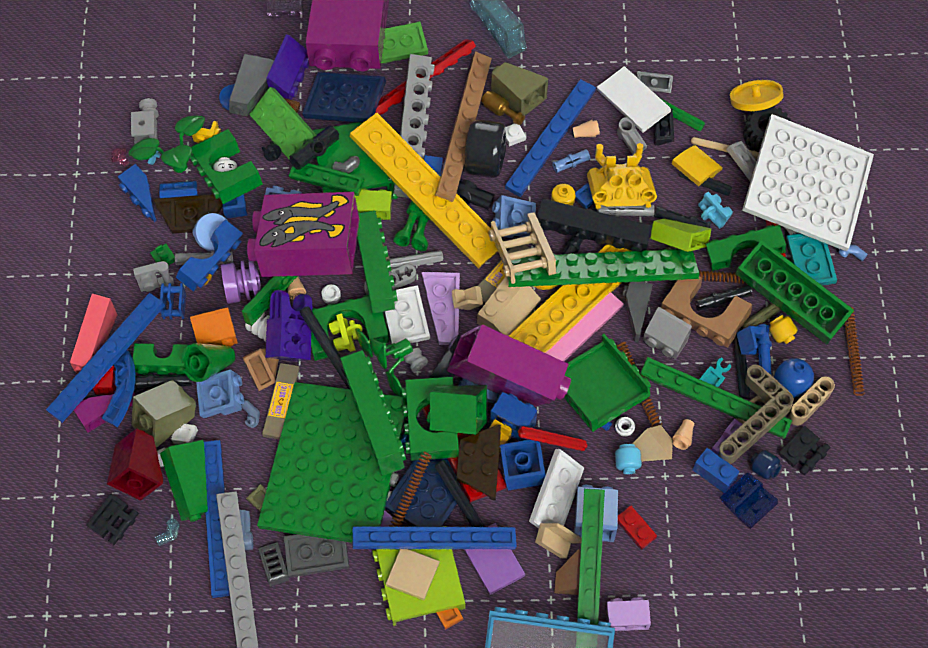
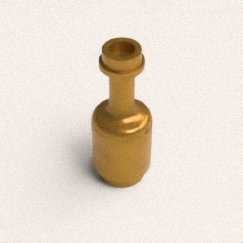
M487 91L483 95L481 102L485 108L498 116L506 114L513 119L515 124L521 125L525 116L521 112L516 113L510 109L508 100L494 91Z

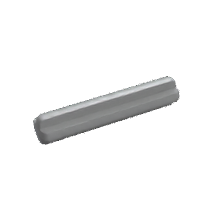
M441 250L388 260H390L392 270L406 264L417 266L443 261V253Z

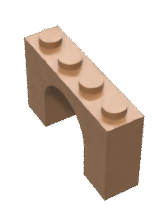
M699 276V279L677 280L662 302V309L691 325L692 329L699 335L708 337L717 345L728 348L737 332H739L751 314L752 304L735 295L721 315L714 318H705L696 314L690 306L692 299L701 288L702 277Z

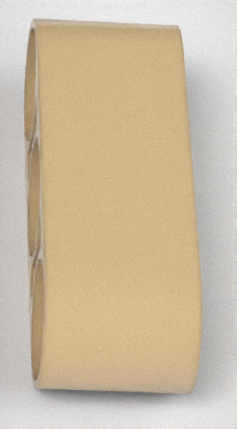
M821 377L792 406L788 414V418L792 420L791 424L796 426L802 425L830 397L835 387L834 381L831 378ZM820 386H825L828 391L822 390ZM807 399H813L815 403L812 404ZM798 411V412H800L803 416H801V417H800V416H797V415L795 414V412Z

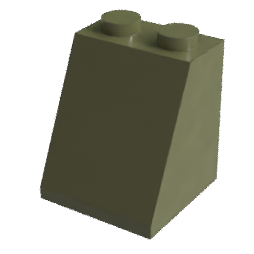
M506 62L493 69L491 92L494 91L508 100L509 108L516 113L521 112L525 116L547 99L548 78Z
M171 380L133 397L131 425L135 429L143 430L153 436L155 445L158 447L172 436L177 429L194 418L195 400L174 380Z

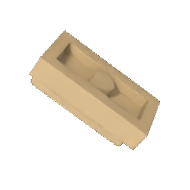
M540 523L535 543L559 558H567L571 543H581V537L559 523Z

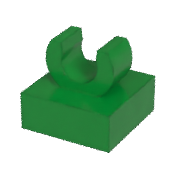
M161 244L154 251L150 252L155 263L164 261L170 265L175 262V256L167 244L163 246Z

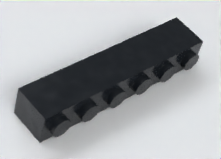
M542 199L537 216L542 230H551L562 235H572L582 240L588 239L598 244H608L615 248H625L637 252L647 249L652 225L546 199Z

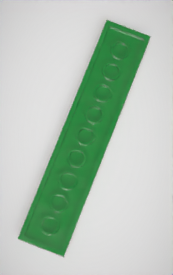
M681 249L553 254L556 259V274L548 275L546 268L540 267L515 273V283L511 284L508 276L507 282L508 287L685 280L699 279V270L693 251L687 252ZM534 255L512 260L511 262L513 265L540 260L541 256Z

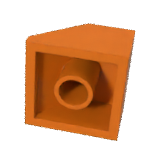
M228 307L190 317L197 343L230 347L238 344Z

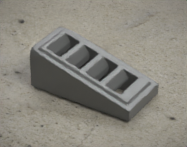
M278 542L258 548L270 587L289 581L290 579ZM276 549L275 553L264 555V552ZM278 556L277 560L267 563V559ZM280 563L281 565L272 569L268 568L269 566ZM280 570H282V572H283V573H280V574L271 576V573H274V572H277V571H280Z

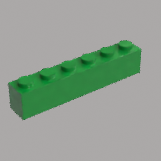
M376 211L359 213L360 220L357 239L372 313L395 310L394 302L398 301L396 290H392V287L395 285L393 275H389V272H391L390 260L386 261L385 258L388 257L387 246L382 244L385 243L384 232L379 230L382 228L381 218H377Z

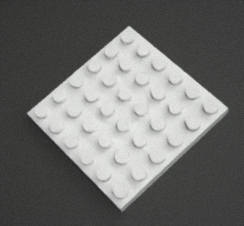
M772 114L769 117L742 211L847 251L851 244L874 154Z

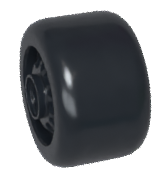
M474 120L471 122L467 134L465 171L475 176L498 177L502 171L506 153V126L500 122Z

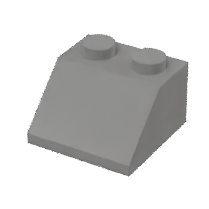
M658 307L644 333L643 340L648 346L662 351L665 356L676 359L688 342L692 326Z

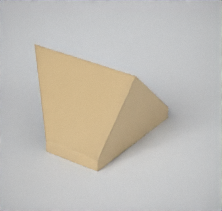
M661 425L647 428L632 443L641 451V462L672 459L673 439Z

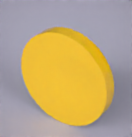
M771 80L749 81L735 87L730 93L731 105L743 111L764 110L775 106L783 99V87Z

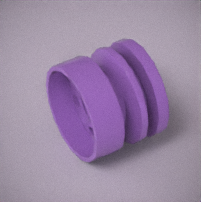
M241 261V270L238 271L234 263L221 265L223 285L228 304L240 302L241 293H245L247 300H251L250 291L254 292V296L261 291L259 271L254 261H249V269H246L245 262Z

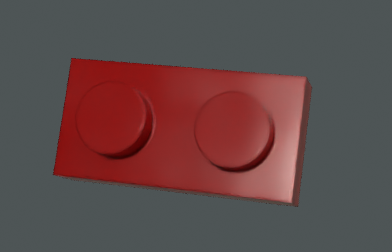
M632 506L618 515V524L641 550L657 538L655 532Z

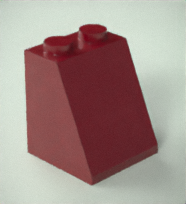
M136 428L115 445L107 485L141 501L163 484V477L154 437Z

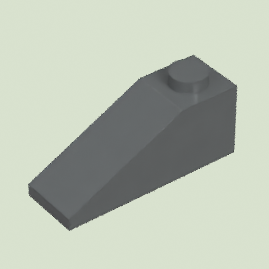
M641 281L630 282L629 286L625 285L623 296L626 297L625 307L634 342L639 341L653 284Z

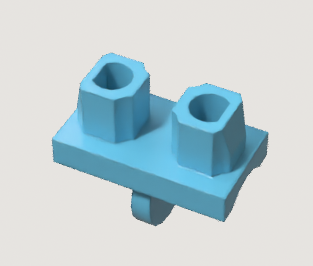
M707 192L698 204L703 211L701 218L703 220L709 218L720 229L731 217L733 211L730 207L723 208L720 205L721 198L718 194L711 195Z

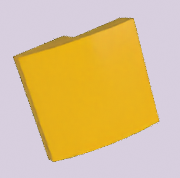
M696 145L683 151L672 160V165L697 186H700L709 177L713 178L723 168Z

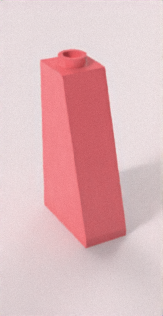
M92 294L70 360V364L76 373L81 371L108 339L117 318V312L110 298Z

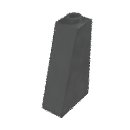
M244 54L229 100V113L248 116L268 90L266 78L274 60Z

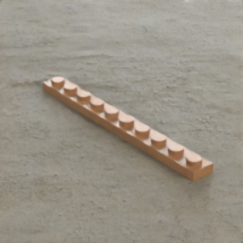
M476 51L472 57L435 194L451 202L455 199L465 162L468 130L471 122L476 120L492 59Z

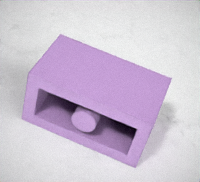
M620 598L611 599L606 604L607 622L611 623V627H615V631L649 630L651 625L649 600H643V598H632L631 601H623Z

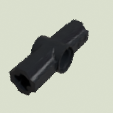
M329 125L312 139L305 140L302 147L289 156L291 165L300 170L315 157L322 156L326 149L339 139L338 131Z
M469 180L459 181L457 194L467 205L472 203L489 210L495 194L477 188Z

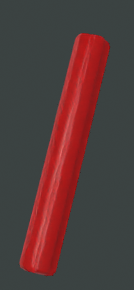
M521 426L518 430L520 438L578 451H585V448H587L586 440L526 426Z

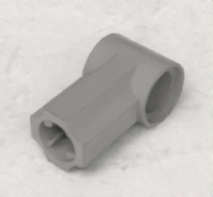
M622 118L617 129L618 137L625 142L633 155L638 143L643 144L644 151L647 145L636 130L634 121L631 118Z

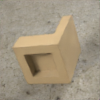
M479 286L466 290H452L455 309L471 310L483 305L481 288Z

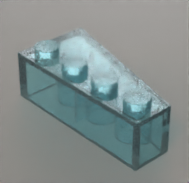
M502 0L469 1L472 10L476 11L508 59L526 50L523 23Z

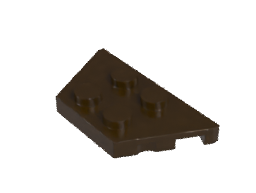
M214 195L154 199L155 206L172 234L193 232L196 222L202 216L210 213L219 214L224 205L219 198L215 199Z
M496 425L478 432L476 435L473 434L460 439L457 480L471 486L477 492L484 493L491 500H496L501 425Z

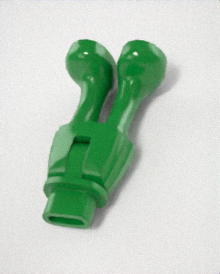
M412 201L406 211L408 215L407 222L404 228L395 234L393 241L401 247L408 246L414 223L417 220L418 225L411 244L415 250L425 251L428 248V241L424 236V230L427 222L431 219Z

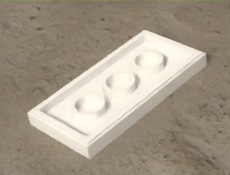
M625 66L597 86L598 92L626 118H631L635 126L642 132H645L671 112L670 107Z
M555 449L529 520L537 528L540 527V523H559L564 526L584 470L583 466L561 449Z

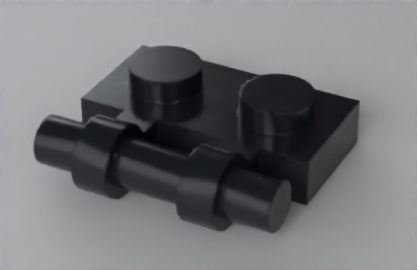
M804 426L778 455L793 468L800 463L802 467L799 469V472L802 475H806L816 467L815 464L820 459H824L827 456V452L831 447L827 443L818 447L816 444L820 438ZM811 451L814 455L810 459L804 457Z
M110 494L86 526L102 538L108 532L112 534L108 542L114 546L118 540H122L124 532L128 527L136 522L135 518L139 513L135 509H132L129 514L125 513L128 505L113 494ZM121 518L124 521L117 529L114 528V524Z

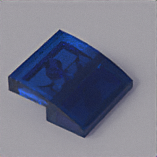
M749 472L720 497V500L750 529L778 504V499L765 490L763 483Z

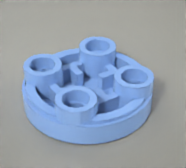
M210 213L202 216L196 222L192 233L200 247L209 252L214 251L210 239L214 231L226 218L219 214Z

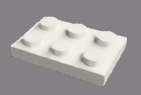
M418 285L396 290L398 301L394 302L395 310L384 311L391 343L396 344L405 338L410 343L429 340L430 334Z

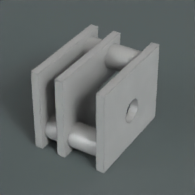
M154 110L131 112V136L134 137V144L147 138L158 140L156 116H154Z

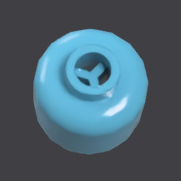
M634 444L620 445L619 449L615 451L616 468L623 471V474H634L635 470L639 469L642 465L640 449L635 447Z

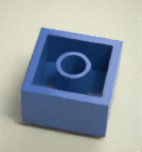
M502 392L491 410L490 425L496 419L512 428L511 437L518 441H525L527 439L519 437L518 430L521 426L534 428L538 410L530 403L519 401L515 395Z
M525 440L500 445L508 491L543 484L546 473L540 442Z

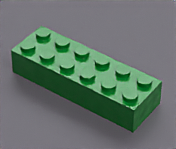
M763 240L758 243L738 267L735 274L826 345L854 312L850 306Z
M363 350L341 357L345 377L381 475L384 476L404 469L403 461L406 460L401 440L398 438L396 426L392 422L390 410L386 406L385 397L382 389L379 387L370 357H365Z

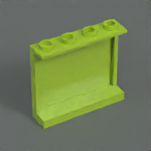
M400 549L372 550L374 562L379 561L380 569H376L378 579L383 581L385 587L381 589L383 601L387 600L389 608H385L387 619L392 620L393 626L398 621L453 608H458V610L465 609V600L452 549H408L440 561L425 600L386 586Z

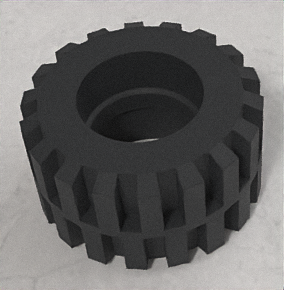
M773 106L764 110L751 111L750 115H748L743 137L746 140V145H750L752 151H760L765 134L760 127H767L769 117L772 114L791 121V118L787 117L788 114L782 112L780 107L776 109Z

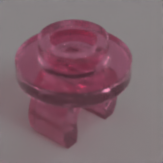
M117 148L111 153L110 159L112 162L118 161L124 167L130 163L125 157L127 153L125 148Z

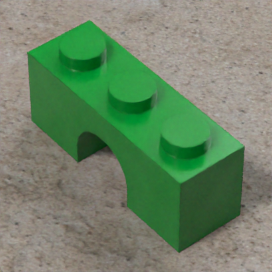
M134 343L133 362L135 372L142 375L157 373L159 375L176 373L184 375L183 369H185L184 362L182 363L181 357L183 350L188 345L173 344L170 356L158 358L156 357L157 350L154 344Z

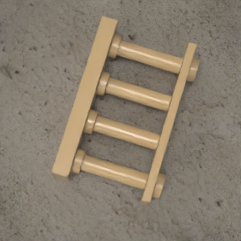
M535 212L527 214L528 222H525L523 225L498 230L495 221L491 222L489 237L491 241L495 242L504 264V274L506 277L509 276L511 284L515 283V273L542 267L543 269L546 268L548 275L556 274V259ZM526 231L530 233V236L504 242L501 238ZM525 244H535V248L508 253L506 250L507 248ZM534 255L541 256L540 260L513 265L511 262L512 260Z

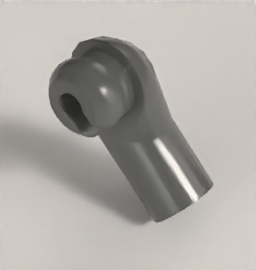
M352 156L344 163L334 161L333 169L351 173L359 166L360 159L357 156Z

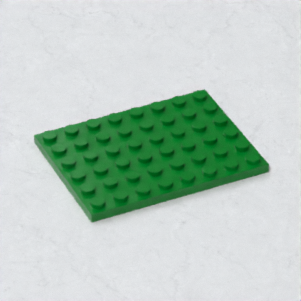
M294 383L257 524L259 529L352 543L353 527H381L393 472L384 476L381 475L351 390ZM384 394L386 406L390 410L392 422L395 424L398 438L401 440L406 418L403 413V405H407V399Z

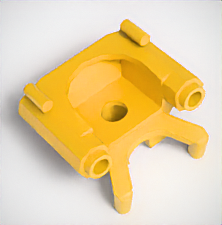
M638 143L636 145L635 154L627 156L626 164H616V156L605 157L602 154L603 145H596L595 159L602 168H592L587 173L596 209H600L601 205H646L647 208H650L651 203L656 200L657 194L649 169L638 166L642 158L643 144Z

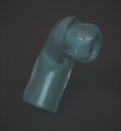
M169 519L166 532L155 537L158 546L176 539L180 530V524L176 519Z

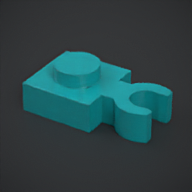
M720 358L716 362V368L714 369L710 366L699 380L719 387L725 379L722 373L728 372L731 365L729 364L727 368H722L720 363L723 361V358Z

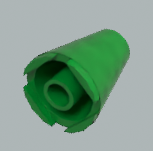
M201 343L188 345L183 350L181 357L182 363L184 362L185 364L184 373L193 382H203L233 364L235 352L230 346Z

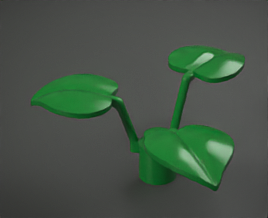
M187 116L180 119L175 125V131L180 133V145L164 152L158 147L160 144L159 140L147 138L137 142L130 149L128 155L137 160H146L153 157L156 151H159L162 154V162L171 166L174 172L181 173L187 169V162L192 155L191 147L183 145L184 134L191 136L197 133L202 128L205 117Z
M356 328L355 331L362 350L370 358L374 354L383 369L387 368L386 356L391 354L394 359L398 358L389 369V372L387 371L385 374L391 390L396 396L402 397V386L394 375V369L400 362L404 361V356L413 352L410 342L405 338L396 344L393 343L386 346V343L378 342L373 338L368 340L360 329Z

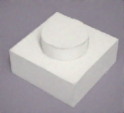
M512 124L506 127V142L509 146L526 140L520 125Z
M184 424L173 433L171 440L174 444L193 442L198 429L195 425Z

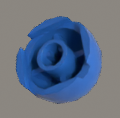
M790 358L778 366L774 373V378L795 398L802 397L812 387L814 373L811 366L804 360Z

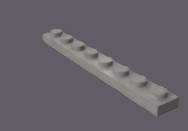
M237 491L216 494L237 648H258Z

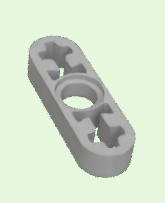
M406 264L389 272V275H393V278L396 280L392 290L415 281L416 269L414 266ZM405 271L411 273V276L408 277L407 275H405ZM365 282V283H364L365 293H366V295H369V294H368V289H367V284H366V282Z

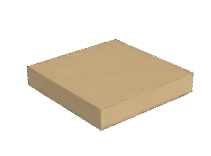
M400 549L386 586L425 600L440 561L408 549Z

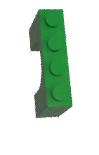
M229 129L191 147L192 155L190 160L193 166H198L196 168L199 175L205 177L204 181L207 187H212L211 191L215 199L219 198L223 204L263 185L260 174L251 161L227 172H219L213 169V165L220 158H229L240 152L236 139Z
M369 295L356 300L348 299L339 304H328L319 309L312 308L313 314L328 337L329 323L337 320L336 315L342 313L343 318L349 317L359 320L366 329L368 339L373 338L378 342L389 343V335L383 313H372ZM311 332V349L314 361L328 358Z
M453 377L405 380L406 387H402V398L407 399V405H403L404 417H408V423H404L405 435H409V442H406V454H410L411 461L419 460V458L424 459L420 456L421 454L427 456L423 452L431 455V459L458 457L457 433L429 432L423 429L417 422L419 412L430 405L427 403L428 393L436 386H453Z

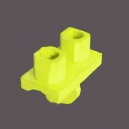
M343 314L336 315L337 320L329 323L333 335L338 333L342 335V337L333 340L334 346L338 351L348 349L350 352L355 351L353 339H358L355 329L359 328L362 332V326L355 324L354 320L349 321L348 324V320L343 318Z

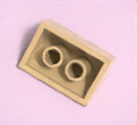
M505 277L477 314V324H483L509 336L529 317L541 301V298L530 286L508 287L507 277Z

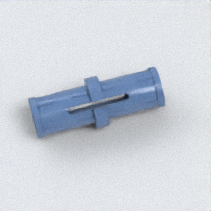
M585 149L573 155L568 154L566 158L552 162L555 172L559 173L570 167L575 168L576 165L587 160L589 161L591 158L588 150Z

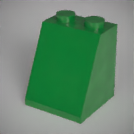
M487 385L436 386L428 393L427 403L430 404V411L427 415V422L430 424V430L476 435L487 423Z

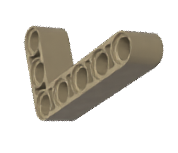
M751 365L747 369L745 383L766 404L720 445L718 456L729 464L734 463L784 418L792 408L793 395L760 365ZM751 375H757L759 378H752ZM765 388H771L773 391L769 392ZM779 401H785L788 404L782 405ZM766 413H771L774 417H768ZM756 425L759 426L760 429L755 430L751 426ZM738 438H744L746 442H740ZM729 450V451H731L733 454H732V455H726L723 451Z

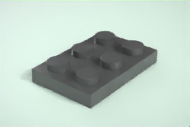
M298 534L284 536L289 578L350 568L347 542Z

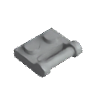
M164 261L133 269L141 292L153 291L155 288L161 287V283H164V286H168V283H171L172 286L174 285V280L168 272L169 266ZM159 272L162 277L157 278L156 273Z

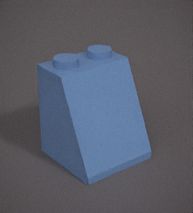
M591 485L578 486L574 533L580 537L582 536L584 488L605 490L602 541L614 542L618 521V490L608 486L602 488H593Z

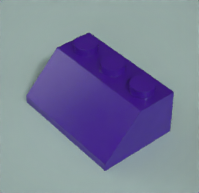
M290 35L285 36L266 78L268 89L270 87L275 88L287 103H291L292 98L296 97L298 85L304 79V71L306 68H309L307 49Z

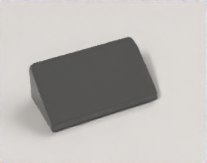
M637 71V78L651 91L671 93L673 75Z

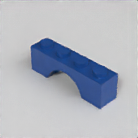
M225 219L214 231L210 239L214 247V255L206 259L190 257L179 269L176 278L193 292L197 287L202 288L208 281L206 277L209 274L213 276L219 269L218 264L221 261L224 263L231 255L229 252L232 249L236 250L242 243L240 239L243 233Z

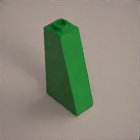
M203 440L170 446L160 453L181 521L190 520V522L200 520L202 518L201 515L208 511Z

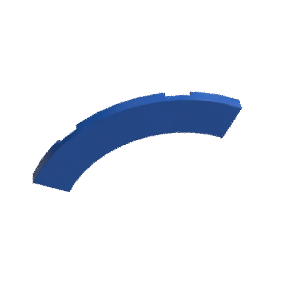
M128 349L114 364L116 370V392L112 396L110 404L102 417L104 421L117 428L128 410L135 386V366Z

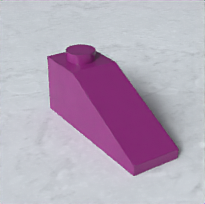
M134 392L128 408L133 406V397L136 396ZM114 394L89 397L86 400H82L74 409L75 414L87 433L106 422L102 417Z

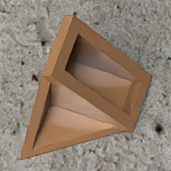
M261 348L243 357L245 367L259 391L276 382L279 359L265 358L266 349Z
M580 549L556 572L554 593L579 594Z

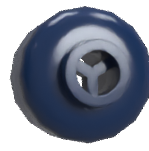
M767 450L755 453L750 461L752 463V471L765 480L777 477L782 468L780 459Z

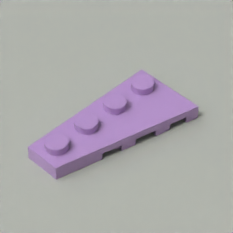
M422 272L439 345H449L459 332V309L454 308L452 290H459L460 273Z

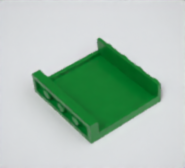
M358 122L334 126L339 133V139L328 147L322 156H317L318 166L333 169L334 161L344 163L352 156H357L360 159V164L349 174L364 177L365 181L362 189L387 186V191H389L390 184H393L392 179L350 137V133L363 123ZM325 128L312 131L317 135ZM322 187L323 193L340 192Z
M605 334L602 335L603 342L568 362L569 365L565 376L571 378V383L564 399L592 432L650 397L651 384L648 379L640 375L638 368L634 364L631 365L626 354L623 351L620 352L614 340L609 339Z

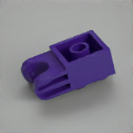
M275 290L271 294L270 317L267 319L265 358L295 362L311 360L312 331L300 314V310L306 306L310 307L312 311V298L308 294L296 296L292 307L287 292Z

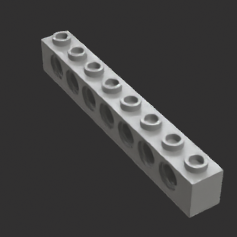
M410 54L400 136L407 143L408 141L416 142L417 145L410 146L424 159L425 148H422V142H426L427 131H424V125L428 124L429 114H426V108L430 107L431 97H428V91L431 92L432 81L429 79L430 75H433L434 64H431L432 57ZM421 74L424 78H418L416 75ZM414 91H420L422 94L417 95ZM417 107L420 111L416 112L412 108ZM416 124L419 128H412L410 125ZM394 183L393 194H396V196L409 198Z

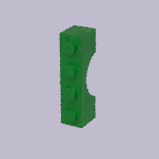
M769 225L758 231L750 230L742 235H731L727 239L710 241L706 244V253L711 270L716 271L730 267L732 258L737 252L747 248L754 249L761 240L780 254L785 253L786 243L780 225Z

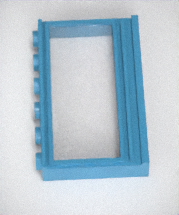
M495 607L489 613L485 648H613L615 627H611L609 622L599 621L598 625L590 624V620L578 618L577 622L569 621V617L557 615V619L548 618L549 614L536 612V616H530L528 611L515 610V613H508L507 608Z

